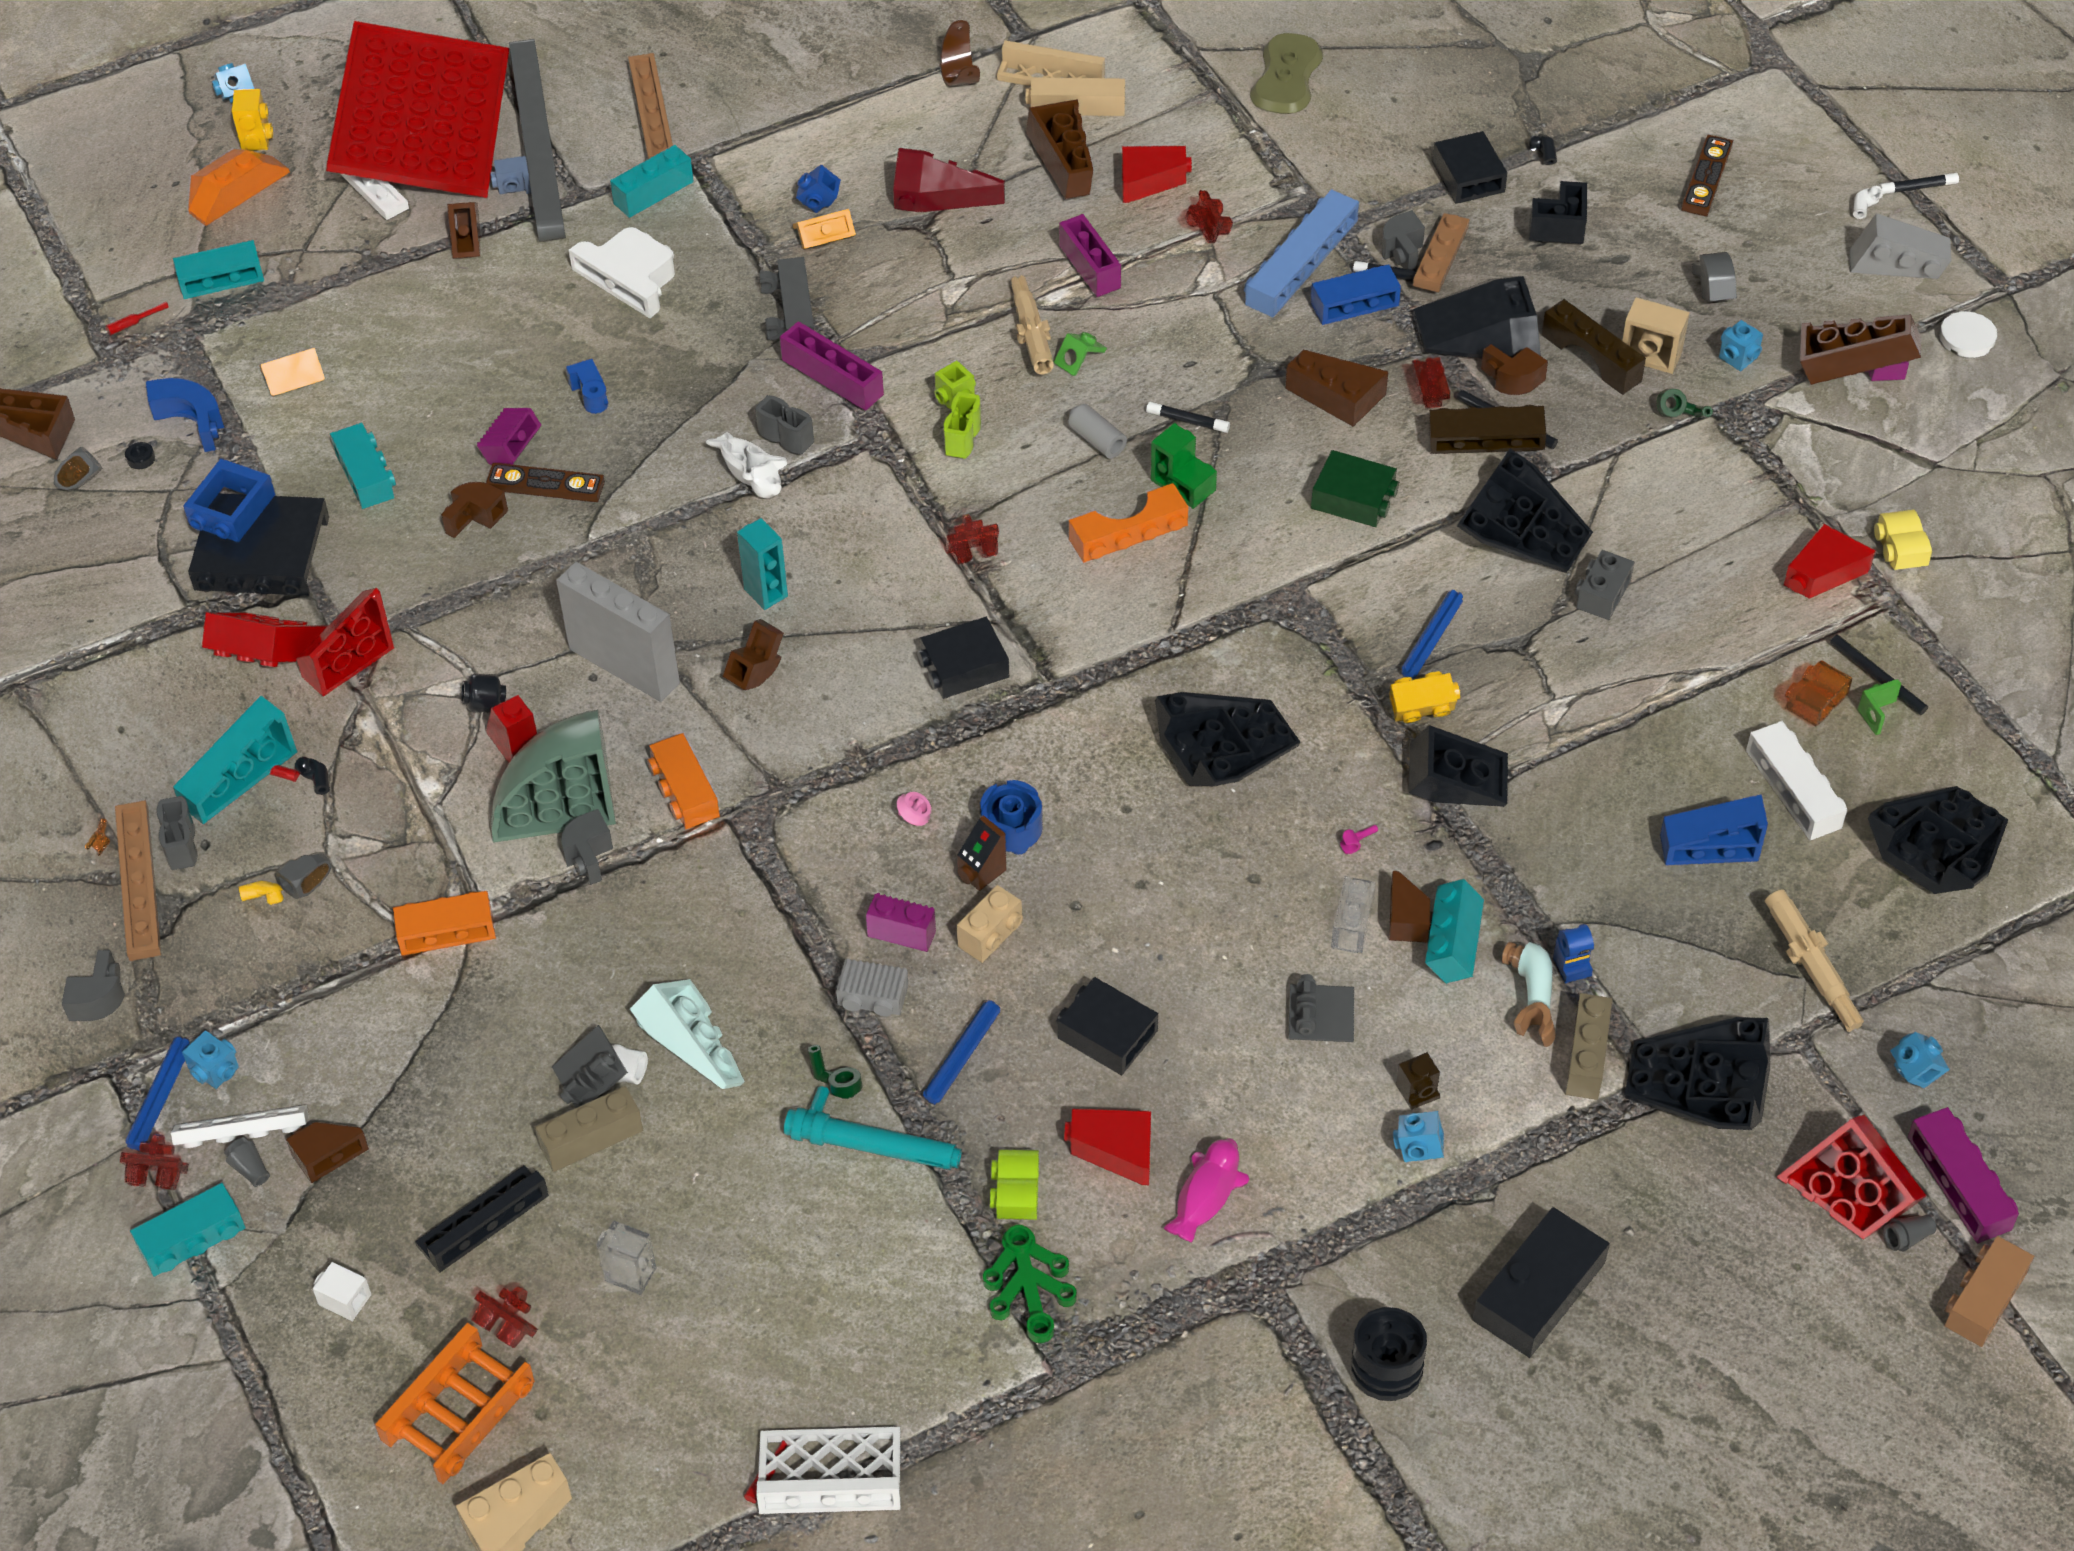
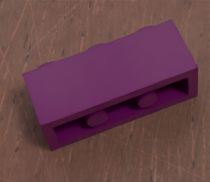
M1081 214L1059 222V246L1095 296L1099 297L1120 289L1121 264L1085 215Z

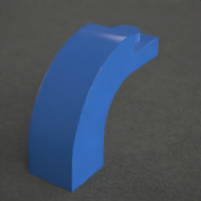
M164 378L146 381L148 402L154 421L171 417L189 418L198 424L204 452L216 450L214 439L219 438L218 429L224 428L218 403L209 390L198 383L186 379Z

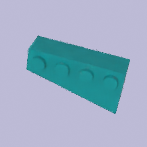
M260 696L173 786L176 796H183L185 798L190 814L194 818L205 824L269 775L275 765H282L297 753L284 712L263 696Z

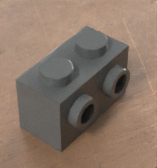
M1601 550L1596 560H1590L1586 570V579H1580L1576 586L1575 595L1578 596L1576 608L1610 620L1631 582L1635 561Z

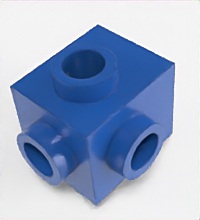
M819 165L810 173H804L797 183L799 187L796 198L803 205L817 213L822 208L829 207L837 198L841 179L823 165Z

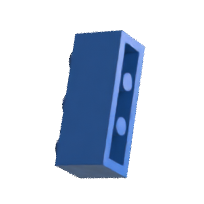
M1389 264L1312 283L1311 305L1321 324L1325 325L1399 306L1401 285Z

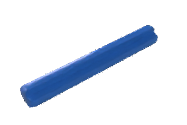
M1450 590L1402 665L1401 674L1404 677L1416 678L1462 604L1463 595L1461 592Z
M988 1000L983 1003L923 1092V1097L929 1103L935 1105L942 1100L999 1015L1000 1007L994 1001Z
M181 1037L173 1039L125 1140L128 1148L141 1151L144 1148L185 1062L182 1051L190 1045L188 1039Z

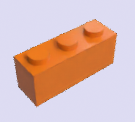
M684 733L649 745L651 758L647 759L649 769L653 776H659L658 784L664 798H670L671 803L669 805L674 819H680L685 829H689L720 817L717 797Z
M488 891L469 892L465 895L448 898L441 897L431 901L408 903L403 906L393 907L396 936L402 956L496 939Z

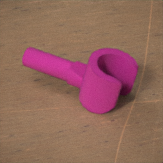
M1377 825L1370 826L1356 833L1351 829L1346 830L1342 836L1343 840L1340 842L1344 853L1352 854L1357 852L1361 847L1360 840L1378 832Z

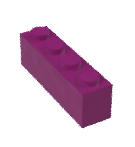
M798 321L780 336L781 354L784 362L866 411L884 395L883 374L881 370Z
M1948 1107L1914 1119L1907 1138L1975 1242L1979 1244L2012 1231L2019 1215L2018 1207L2015 1201L2008 1197L2001 1187L1997 1174L1990 1170L1983 1160L1979 1147L1972 1143L1966 1135L1961 1120L1958 1117H1954Z

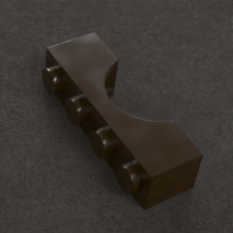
M1565 299L1545 311L1541 335L1561 350L1570 344L1577 345L1586 350L1597 363L1602 380L1624 395L1642 382L1646 361L1643 355Z

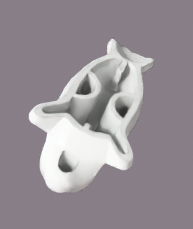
M728 432L716 439H708L706 441L709 446L721 450L723 458L734 477L742 483L750 485L757 496L766 499L780 493L782 487L778 470L788 464L786 458L767 454L755 444L735 438Z

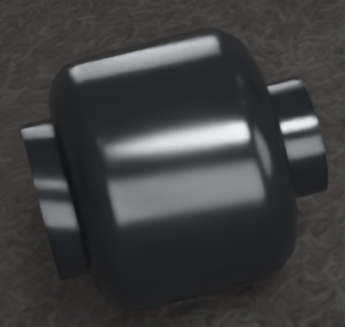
M471 674L467 681L462 682V704L466 705L470 712L490 713L491 708L506 701V685H501L499 677L495 674Z

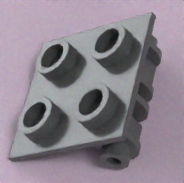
M1301 975L1297 984H1290L1289 1040L1354 1042V987L1316 985L1312 975Z
M597 1025L552 1066L563 1085V1092L560 1094L561 1098L567 1104L572 1102L575 1108L600 1098L628 1073L600 1025Z

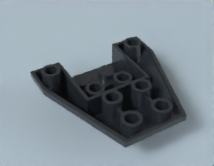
M1524 276L1488 279L1413 309L1426 353L1482 359L1483 350L1492 344L1511 358L1526 347L1541 356L1537 314Z
M1511 448L1457 525V527L1480 543L1567 573L1593 533L1538 468Z
M1189 692L1161 695L1155 699L1160 743L1189 786L1213 787L1239 782L1295 749L1300 744V740L1272 700Z
M1958 786L1886 802L1870 813L1868 817L1882 859L1933 894L1972 889L1988 877L2008 823V819L1999 814L1995 808L1987 806L1973 797L1969 791Z
M1734 1017L1634 1041L1624 1093L1625 1098L1717 1129L1752 1130L1762 1122L1770 1074L1769 1019Z

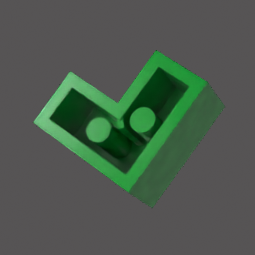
M1173 423L1151 441V481L1160 487L1174 483L1187 505L1194 509L1216 491L1217 471L1210 464L1204 463L1195 457L1196 437L1189 430Z

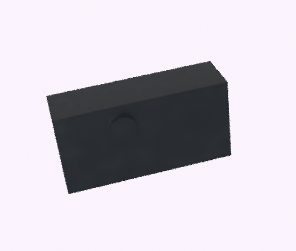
M1552 1207L1476 1300L1473 1321L1528 1358H1531L1604 1266L1610 1243L1555 1207Z

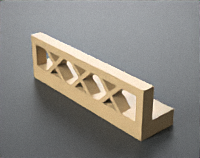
M1005 40L1002 46V63L997 73V80L1031 86V75L1035 73L1043 74L1044 76L1041 78H1105V58ZM1007 68H1012L1020 72L1012 74L1006 73Z

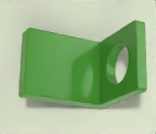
M1082 332L1081 334L1067 333L1054 363L1071 375L1076 376L1087 352L1105 353L1107 347L1097 342V338L1087 332ZM1069 349H1073L1077 356L1075 363L1072 365H1068L1065 362V353Z
M1898 679L1884 684L1873 685L1862 692L1858 711L1875 735L1881 733L1885 714L1880 707L1897 701L1901 682ZM1871 710L1874 711L1876 722L1871 717Z

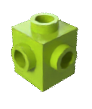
M956 360L935 372V397L940 404H945L950 410L952 400L958 392L975 394L976 382L974 375L959 361Z

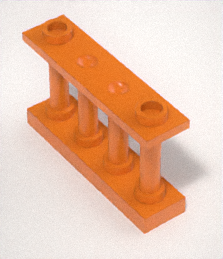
M468 1322L375 1424L380 1440L390 1448L398 1439L404 1438L434 1459L436 1462L433 1464L437 1480L442 1484L450 1476L453 1477L460 1472L465 1459L519 1398L522 1399L529 1394L535 1382L531 1366L527 1362H524L514 1373L481 1350L483 1345L478 1329ZM473 1361L505 1383L493 1398L458 1375L467 1363ZM451 1387L482 1409L470 1424L435 1401V1398L444 1388ZM427 1412L459 1434L447 1450L412 1427L414 1421L421 1414Z

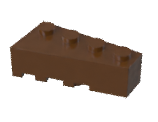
M1078 99L1029 107L1026 134L1065 199L1090 195L1093 176V165L1089 148L1086 146V134L1082 128V117L1078 110Z
M1911 314L1876 317L1872 322H1864L1861 318L1851 319L1850 323L1836 324L1835 320L1824 321L1822 326H1812L1811 322L1801 323L1800 363L1811 385L1921 358V336Z

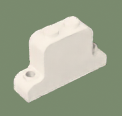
M629 227L623 229L602 246H596L593 243L584 241L577 243L569 249L573 271L648 318L659 312V297L662 295L660 288L675 275L674 253L670 247L659 243L649 234L643 233L637 228Z

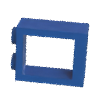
M220 458L183 507L188 523L193 528L216 534L222 539L240 542L273 499L275 491L270 475ZM223 487L247 495L231 516L208 508Z

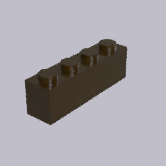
M1496 406L1492 408L1468 407L1465 409L1440 408L1429 410L1430 454L1506 452L1510 448L1514 451L1545 450L1546 424L1544 406Z

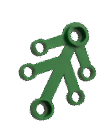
M1014 1225L1003 1235L1002 1246L1004 1251L994 1265L984 1271L983 1285L989 1291L999 1290L1003 1286L1004 1272L1016 1259L1018 1271L999 1297L994 1298L990 1302V1314L992 1318L999 1321L1008 1318L1010 1315V1305L1023 1288L1030 1314L1027 1321V1335L1033 1342L1042 1344L1048 1342L1053 1337L1054 1321L1050 1315L1043 1312L1037 1286L1055 1295L1058 1304L1063 1307H1070L1075 1304L1077 1291L1072 1284H1063L1032 1266L1030 1257L1048 1265L1052 1276L1062 1278L1069 1273L1068 1258L1062 1254L1056 1255L1036 1244L1035 1235L1028 1227ZM1016 1241H1022L1025 1244L1014 1245L1013 1243ZM1057 1263H1062L1065 1265V1267L1062 1269H1056L1054 1265ZM991 1276L999 1278L996 1282H990L987 1279ZM1069 1292L1072 1296L1070 1298H1063L1061 1294ZM1001 1305L1004 1306L1006 1309L1002 1312H998L994 1308L996 1306ZM1042 1328L1047 1332L1038 1334L1035 1333V1330Z

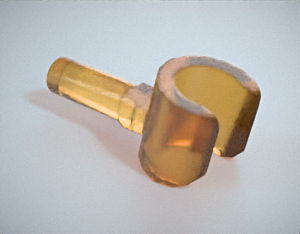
M103 818L99 821L97 831L93 833L85 844L87 850L90 847L97 850L98 856L103 853L110 843L109 838L105 836L107 820Z

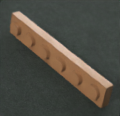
M654 53L628 57L648 159L673 146Z
M146 800L115 806L127 956L129 961L160 956L161 944L148 805Z

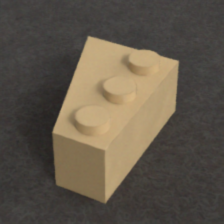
M548 1453L456 1505L461 1524L477 1551H522L525 1548V1543L539 1529L542 1530L572 1497L566 1477L551 1453Z

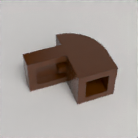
M1490 344L1483 350L1481 370L1496 379L1495 390L1508 395H1522L1531 392L1545 381L1548 360L1528 347L1511 358Z
M484 482L464 483L450 492L453 503L447 506L441 515L445 533L453 538L472 520L491 529L508 512L505 492Z
M762 619L755 620L746 646L731 650L722 677L745 691L763 684L774 673L782 657L777 652L784 632Z

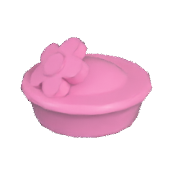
M909 792L899 796L896 802L899 816H902L905 821L915 826H923L928 823L931 805L925 796L918 792Z

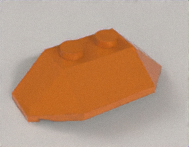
M233 149L191 175L189 214L207 226L290 173L289 168L273 156L250 150Z

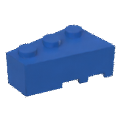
M1762 794L1665 816L1660 832L1665 865L1759 861L1768 826Z

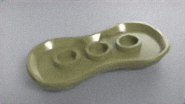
M1294 33L1278 34L1268 42L1263 50L1265 71L1263 76L1252 87L1250 97L1252 102L1260 109L1274 113L1291 114L1303 110L1311 100L1309 78L1311 73L1322 62L1323 51L1319 44L1311 37Z

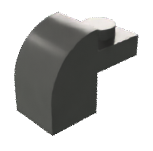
M1413 210L1396 215L1386 222L1383 229L1382 256L1384 260L1394 257L1395 262L1404 269L1417 270L1418 248L1423 247L1425 226Z
M1727 252L1699 255L1700 262L1692 263V273L1701 277L1702 299L1718 301L1737 298L1735 270L1730 255Z
M596 809L573 819L565 827L561 838L567 867L575 865L579 875L585 874L590 885L602 881L599 862L596 856L613 849L610 830L599 809Z
M97 950L92 977H67L62 1006L69 1021L99 1020L112 1014L121 1005L125 993L119 980L120 965L115 963L110 950Z

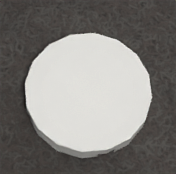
M1961 311L1951 314L1944 319L1939 332L1940 341L1950 352L1952 349L1958 352L1957 355L1969 358H1976L1989 353L1997 339V329L1992 321L1974 312Z

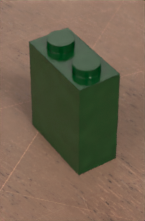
M1331 450L1312 489L1311 509L1376 528L1381 517L1386 518L1388 514L1390 497L1395 498L1400 484L1399 481H1396L1397 468Z

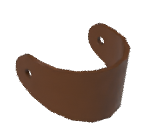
M964 20L953 22L949 26L943 40L940 66L943 81L948 86L978 83L980 80V69L972 64L970 25Z

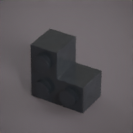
M1560 181L1558 199H1532L1529 241L1584 243L1587 223L1586 182Z

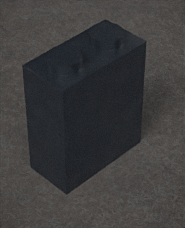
M1484 131L1434 142L1432 163L1455 204L1505 193L1508 172Z
M987 616L920 637L921 650L917 651L919 662L922 668L927 667L930 684L933 689L938 688L943 699L1010 677L1009 658Z
M1094 977L1087 986L1083 985L1080 987L1074 1002L1069 1008L1064 1007L1059 1013L1056 1024H1058V1039L1122 1076L1158 1032L1159 1013Z

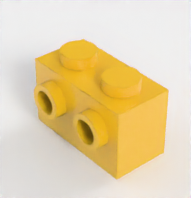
M261 89L234 90L232 115L241 150H268L269 139H273V126L268 121V106L263 101Z

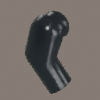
M1538 134V136H1531L1529 138L1530 149H1539V151L1543 152L1545 165L1557 163L1555 143L1551 137Z
M304 756L296 760L295 769L300 775L313 781L315 793L319 795L327 794L330 791L327 767L317 760Z

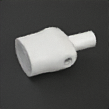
M618 1044L612 1045L628 1072L618 1082L638 1085L643 1079L648 1064L646 1052L628 1049Z

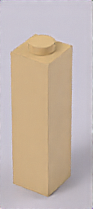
M1031 77V88H1026L1025 100L1026 104H1031V107L1078 99V110L1081 116H1125V79Z

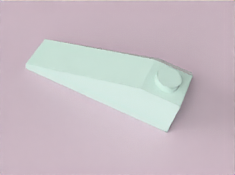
M690 979L653 984L630 1008L637 1018L638 1025L648 1035L720 1088L737 1087L745 1082L731 1052L722 1047L719 1038L722 1036L720 1028L712 1026L708 1018L712 1013L708 1003Z

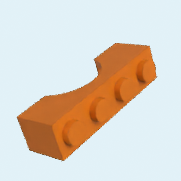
M1174 483L1147 492L1146 506L1140 513L1130 518L1112 519L1092 511L1070 519L1069 540L1083 563L1099 559L1104 555L1127 549L1132 545L1152 540L1157 536L1188 526V505Z

